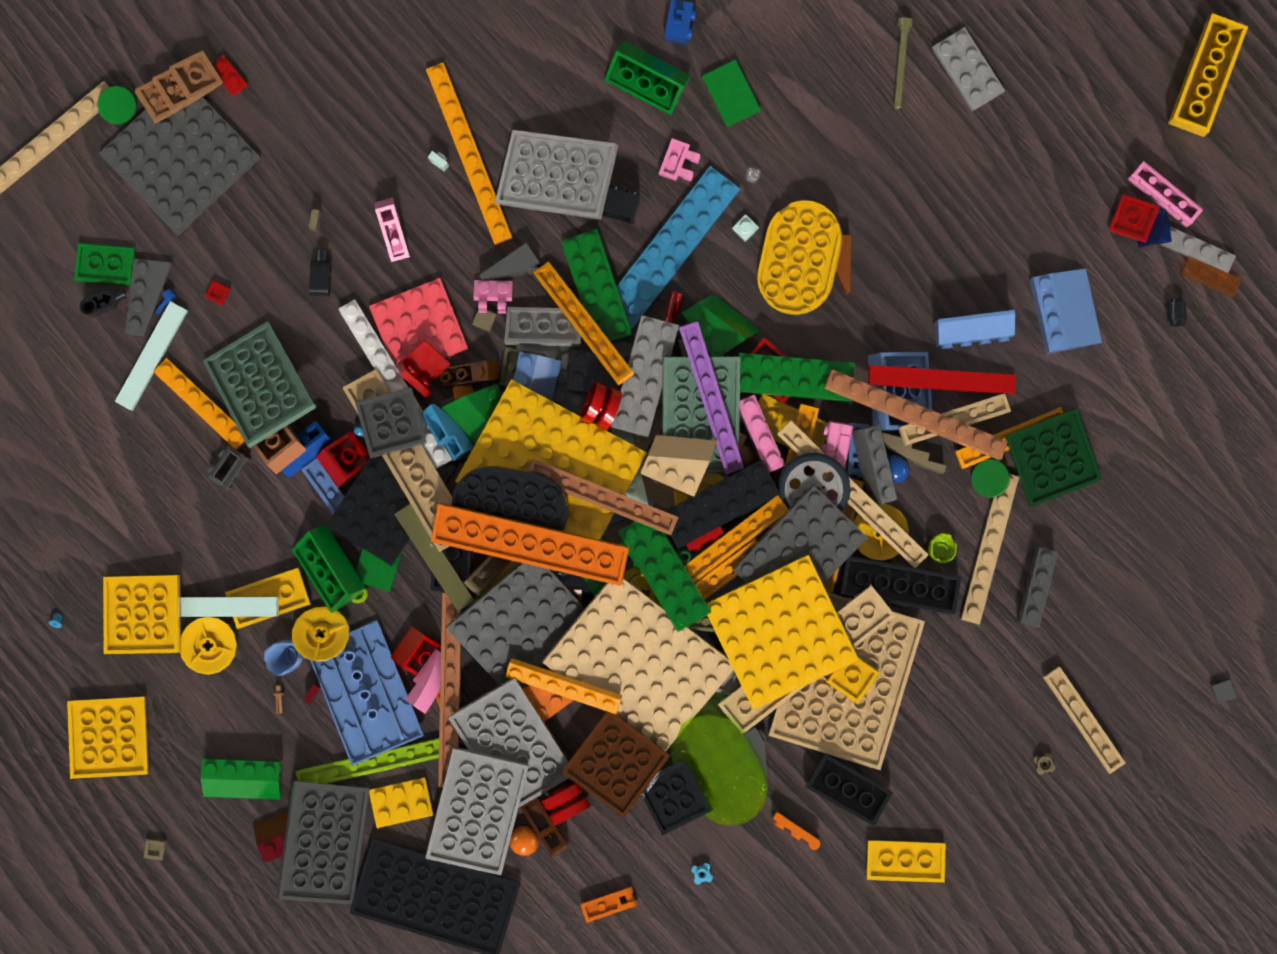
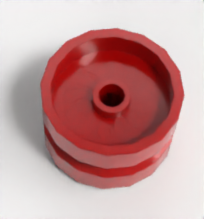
M595 381L585 398L580 413V421L587 424L595 421L596 427L607 431L618 411L622 391L615 388H610L607 391L605 384Z
M577 783L569 786L566 785L541 801L545 810L559 808L549 816L553 825L562 823L591 806L588 798L585 796L574 799L583 791V788Z

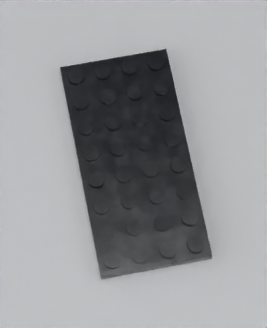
M419 404V406L424 412L427 408ZM383 456L368 460L326 524V527L392 567L410 540L394 514L408 506L410 502ZM452 459L450 463L436 470L444 484L447 483L461 459L457 461Z
M372 838L350 914L481 954H500L521 882L483 871L426 859V853Z

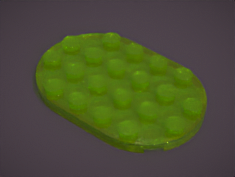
M713 714L699 715L684 723L671 745L672 763L675 764L687 758L714 809L704 816L717 824L726 826L740 825L754 818L765 804L768 782L761 764L742 732L730 720L714 716Z

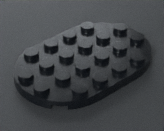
M499 466L479 467L467 473L458 482L452 496V506L560 531L564 530L568 520V503L563 490L553 479L538 472Z

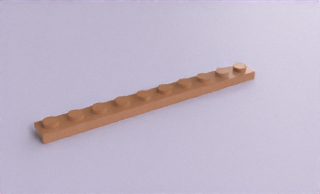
M831 370L824 386L826 390L997 460H1001L1007 441L835 370Z
M442 593L438 787H443L453 746L460 748V736L448 719V716L460 709L462 645L446 629V626L460 615L462 610L459 612L456 610L446 593Z

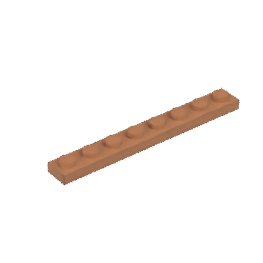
M535 459L532 460L528 470L550 477L566 494L668 535H672L679 518Z

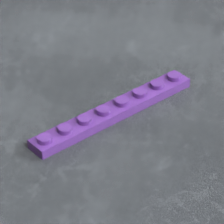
M698 321L679 326L714 440H717L716 446L724 472L729 474L744 469Z

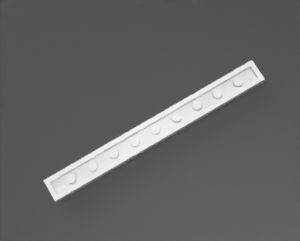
M356 300L338 309L374 370L377 369L390 393L409 388ZM415 399L427 442L422 447L435 469L438 470L450 463L452 458L444 445L439 447L421 414L423 410Z

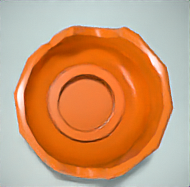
M518 826L512 831L509 846L518 855L529 856L537 850L539 837L532 828Z

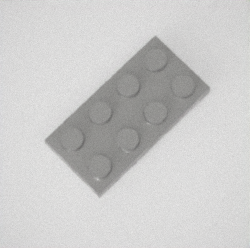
M965 27L932 47L935 55L972 112L1005 92Z
M507 307L505 345L581 347L582 337L560 308Z

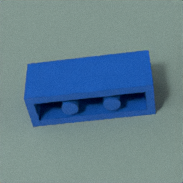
M317 421L297 435L306 451L281 470L287 477L291 478L315 459L323 448L334 442Z

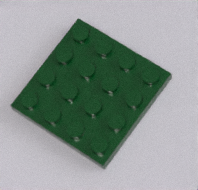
M1077 408L1004 435L1029 507L1102 480Z

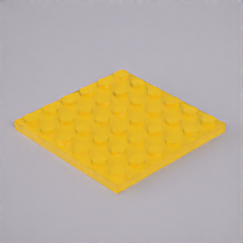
M808 554L706 603L711 610V613L707 616L753 710L859 660Z

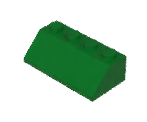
M623 41L616 50L604 81L672 115L691 75Z
M326 525L308 531L293 547L294 555L331 613L357 598L366 589Z
M203 758L201 763L203 797L281 800L283 761Z

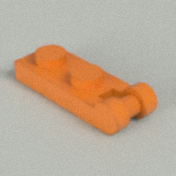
M775 811L772 816L775 820L773 824L782 830L786 827L791 831L790 835L797 840L803 838L812 850H817L820 847V841L815 836Z
M632 886L580 903L586 923L637 906V900L632 895L634 892ZM625 896L627 902L621 904L619 897Z

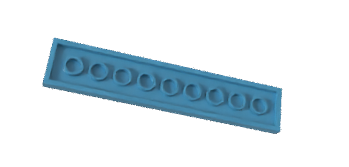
M711 166L617 285L631 330L740 191L739 187Z

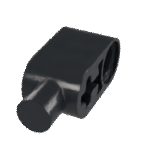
M316 250V260H311L310 296H330L332 263L327 260L328 251Z
M123 288L113 292L103 290L83 299L80 302V311L88 317H97L115 309L119 301L126 299L127 295ZM107 296H109V297L111 298V299H109V304H107V303L105 302V301H107V298H106ZM93 303L94 310L87 312L88 304Z

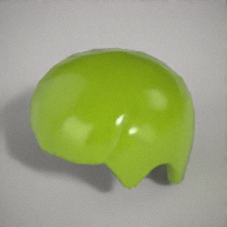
M938 534L928 544V553L937 563H948L956 555L957 543L954 542L950 534Z

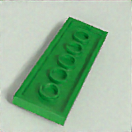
M595 229L561 241L582 306L611 343L633 336L598 230Z
M739 353L740 392L852 402L851 399L824 389L831 370L854 378L855 363Z
M636 521L617 532L624 545L630 547V555L677 633L711 613V610L663 532Z

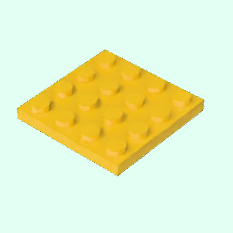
M180 575L103 577L104 654L180 653Z
M146 697L67 701L70 779L149 774Z

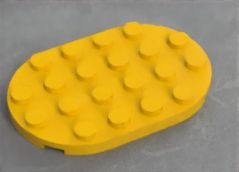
M796 201L778 211L768 226L758 269V286L767 303L782 313L801 315L818 308L830 294L842 246V230L837 218L828 208L813 201Z

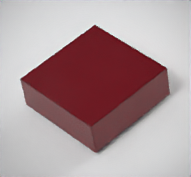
M313 684L303 698V701L312 704L321 687L318 684Z

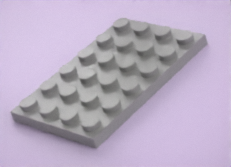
M512 130L495 203L510 207L601 220L618 145L609 142Z
M511 678L448 716V719L468 750L529 764L519 807L569 779L561 772L568 762L567 757L515 678Z
M453 746L426 859L501 876L529 764Z

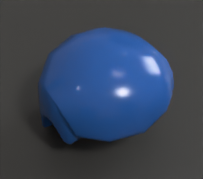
M888 455L893 483H902L908 478L910 472L909 463L902 456Z

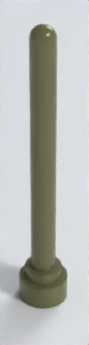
M904 17L898 18L897 21L900 41L894 97L895 109H900L902 104L907 37L913 24V19Z

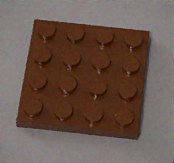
M606 711L561 772L624 818L670 755L616 714Z

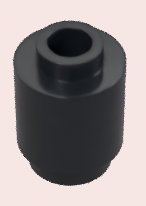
M1182 298L1170 299V302L1167 303V321L1170 322L1172 327L1184 326L1185 321H1187L1186 302L1182 301Z

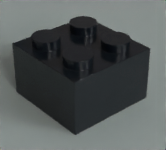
M609 185L602 216L635 224L640 206V196L635 191L626 190L624 192L620 191L616 186Z

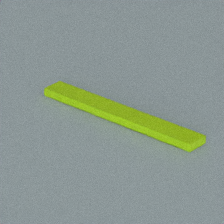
M439 738L397 747L353 766L349 759L297 770L295 771L297 781L328 784L439 758Z

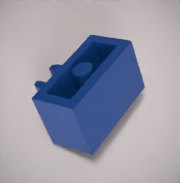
M671 0L664 41L687 45V39L692 38L693 28H690V23L695 21L696 10L693 9L694 3Z

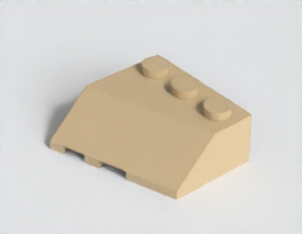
M656 435L642 465L640 474L695 496L712 457L717 440Z

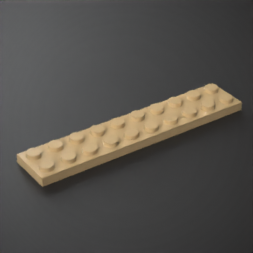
M377 369L343 387L357 414L355 402L390 393ZM422 445L382 455L430 538H432L437 506L439 503L452 505V496ZM433 542L439 552L449 547L448 545Z
M872 585L868 586L836 611L853 649L895 617L894 613ZM740 686L720 701L718 705L743 735L803 687L753 710L742 686Z

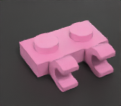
M672 138L659 175L677 181L678 177L692 181L694 172L684 169L682 166L685 159L698 164L700 154L689 151V144Z
M474 280V301H479V313H487V301H498V313H506V301H512L513 281Z

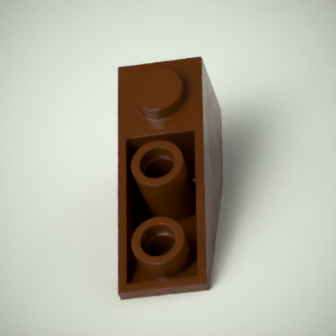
M486 360L452 366L445 369L439 375L440 388L501 381L498 361Z

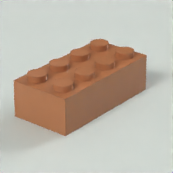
M289 425L253 446L265 464L275 474H278L306 451V448Z

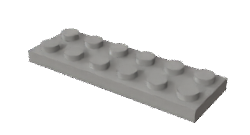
M641 315L628 363L634 375L623 382L621 402L611 428L649 437L662 390L663 357H671L679 325Z

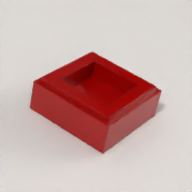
M213 280L205 298L223 306L231 289Z

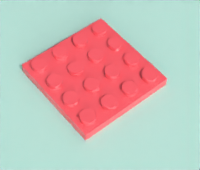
M440 278L369 306L387 353L397 369V364L423 340H426L445 358L468 350Z

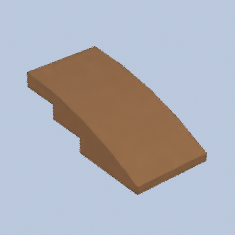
M201 51L170 66L169 70L153 77L152 81L136 88L135 93L155 124L205 96L223 82L205 53Z

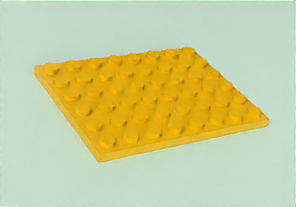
M511 379L455 482L458 483L467 473L483 466H499L528 471L532 460L535 459L625 495L648 453L612 433L596 427L593 423L587 424L580 421V416ZM564 493L569 511L568 520L563 531L601 540L615 513Z

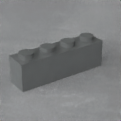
M880 425L852 430L866 494L878 505L897 500Z
M1040 547L1035 548L1018 623L1040 627L1058 552Z

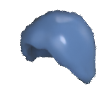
M292 640L275 642L264 651L266 667L273 675L283 676L299 667L304 658L296 651Z

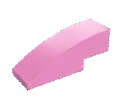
M435 649L413 679L417 684L405 699L425 714L440 690L441 652Z

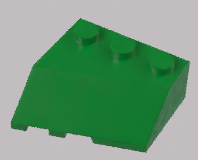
M714 294L682 312V317L687 324L698 321L709 356H725L761 332Z
M495 384L468 394L440 409L457 423L472 445L475 446L502 394L498 385Z

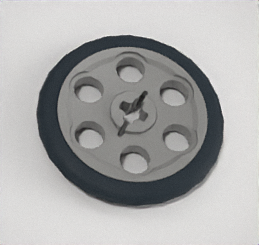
M805 453L795 457L783 468L778 478L777 489L780 493L778 496L788 509L794 504L795 498L801 497L812 484H815V487H820L818 490L826 497L829 490H836L838 492L837 498L829 500L841 512L845 509L850 497V480L846 470L834 458L821 453ZM807 465H811L815 468V472L812 475H806L804 468ZM831 471L834 474L833 479L830 481L824 480L822 477L823 473ZM794 478L799 479L801 482L800 487L796 489L792 488L789 484Z

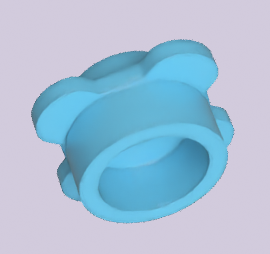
M708 863L692 867L691 871L695 876V884L699 885L701 882L712 881L713 876L710 874V865Z

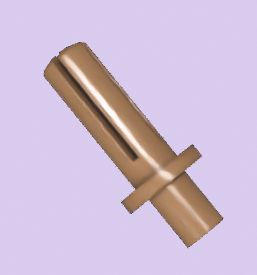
M275 685L276 692L273 693V696H275L276 713L282 714V695H284V692H281V685Z

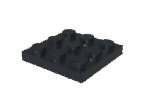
M687 758L659 771L641 794L662 836L714 810Z

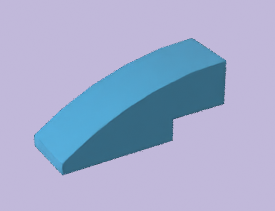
M431 404L421 413L439 447L445 445L454 461L466 458L474 448L471 441L457 423L435 404Z

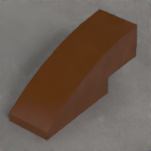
M538 797L520 807L553 858L569 848L568 843L557 826L553 825L549 817L550 815Z

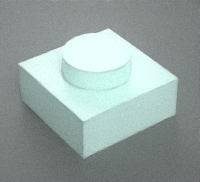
M432 151L428 156L429 161L445 172L449 167L448 162H446L447 158L440 152L436 154Z
M746 214L732 228L745 242L759 229Z

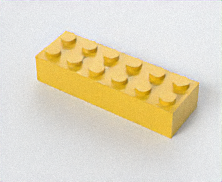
M1213 13L1207 18L1168 124L1202 137L1209 133L1248 26Z

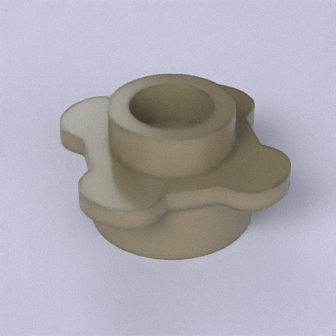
M1046 753L1045 756H1036L1034 758L1038 774L1043 775L1044 772H1053L1055 770L1051 754Z

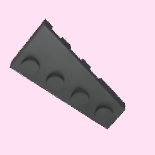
M134 259L125 328L126 335L146 337L154 316V310L159 303L162 289L167 282V276L173 263Z

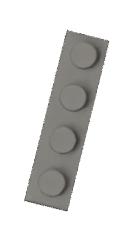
M1168 225L1164 226L1157 242L1225 274L1229 273L1236 257L1229 252Z

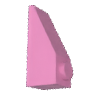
M389 198L375 202V211L391 262L410 257L394 199Z

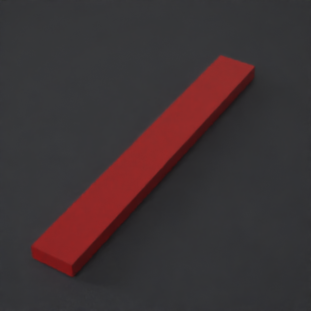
M868 366V384L873 386L1015 394L1016 375Z

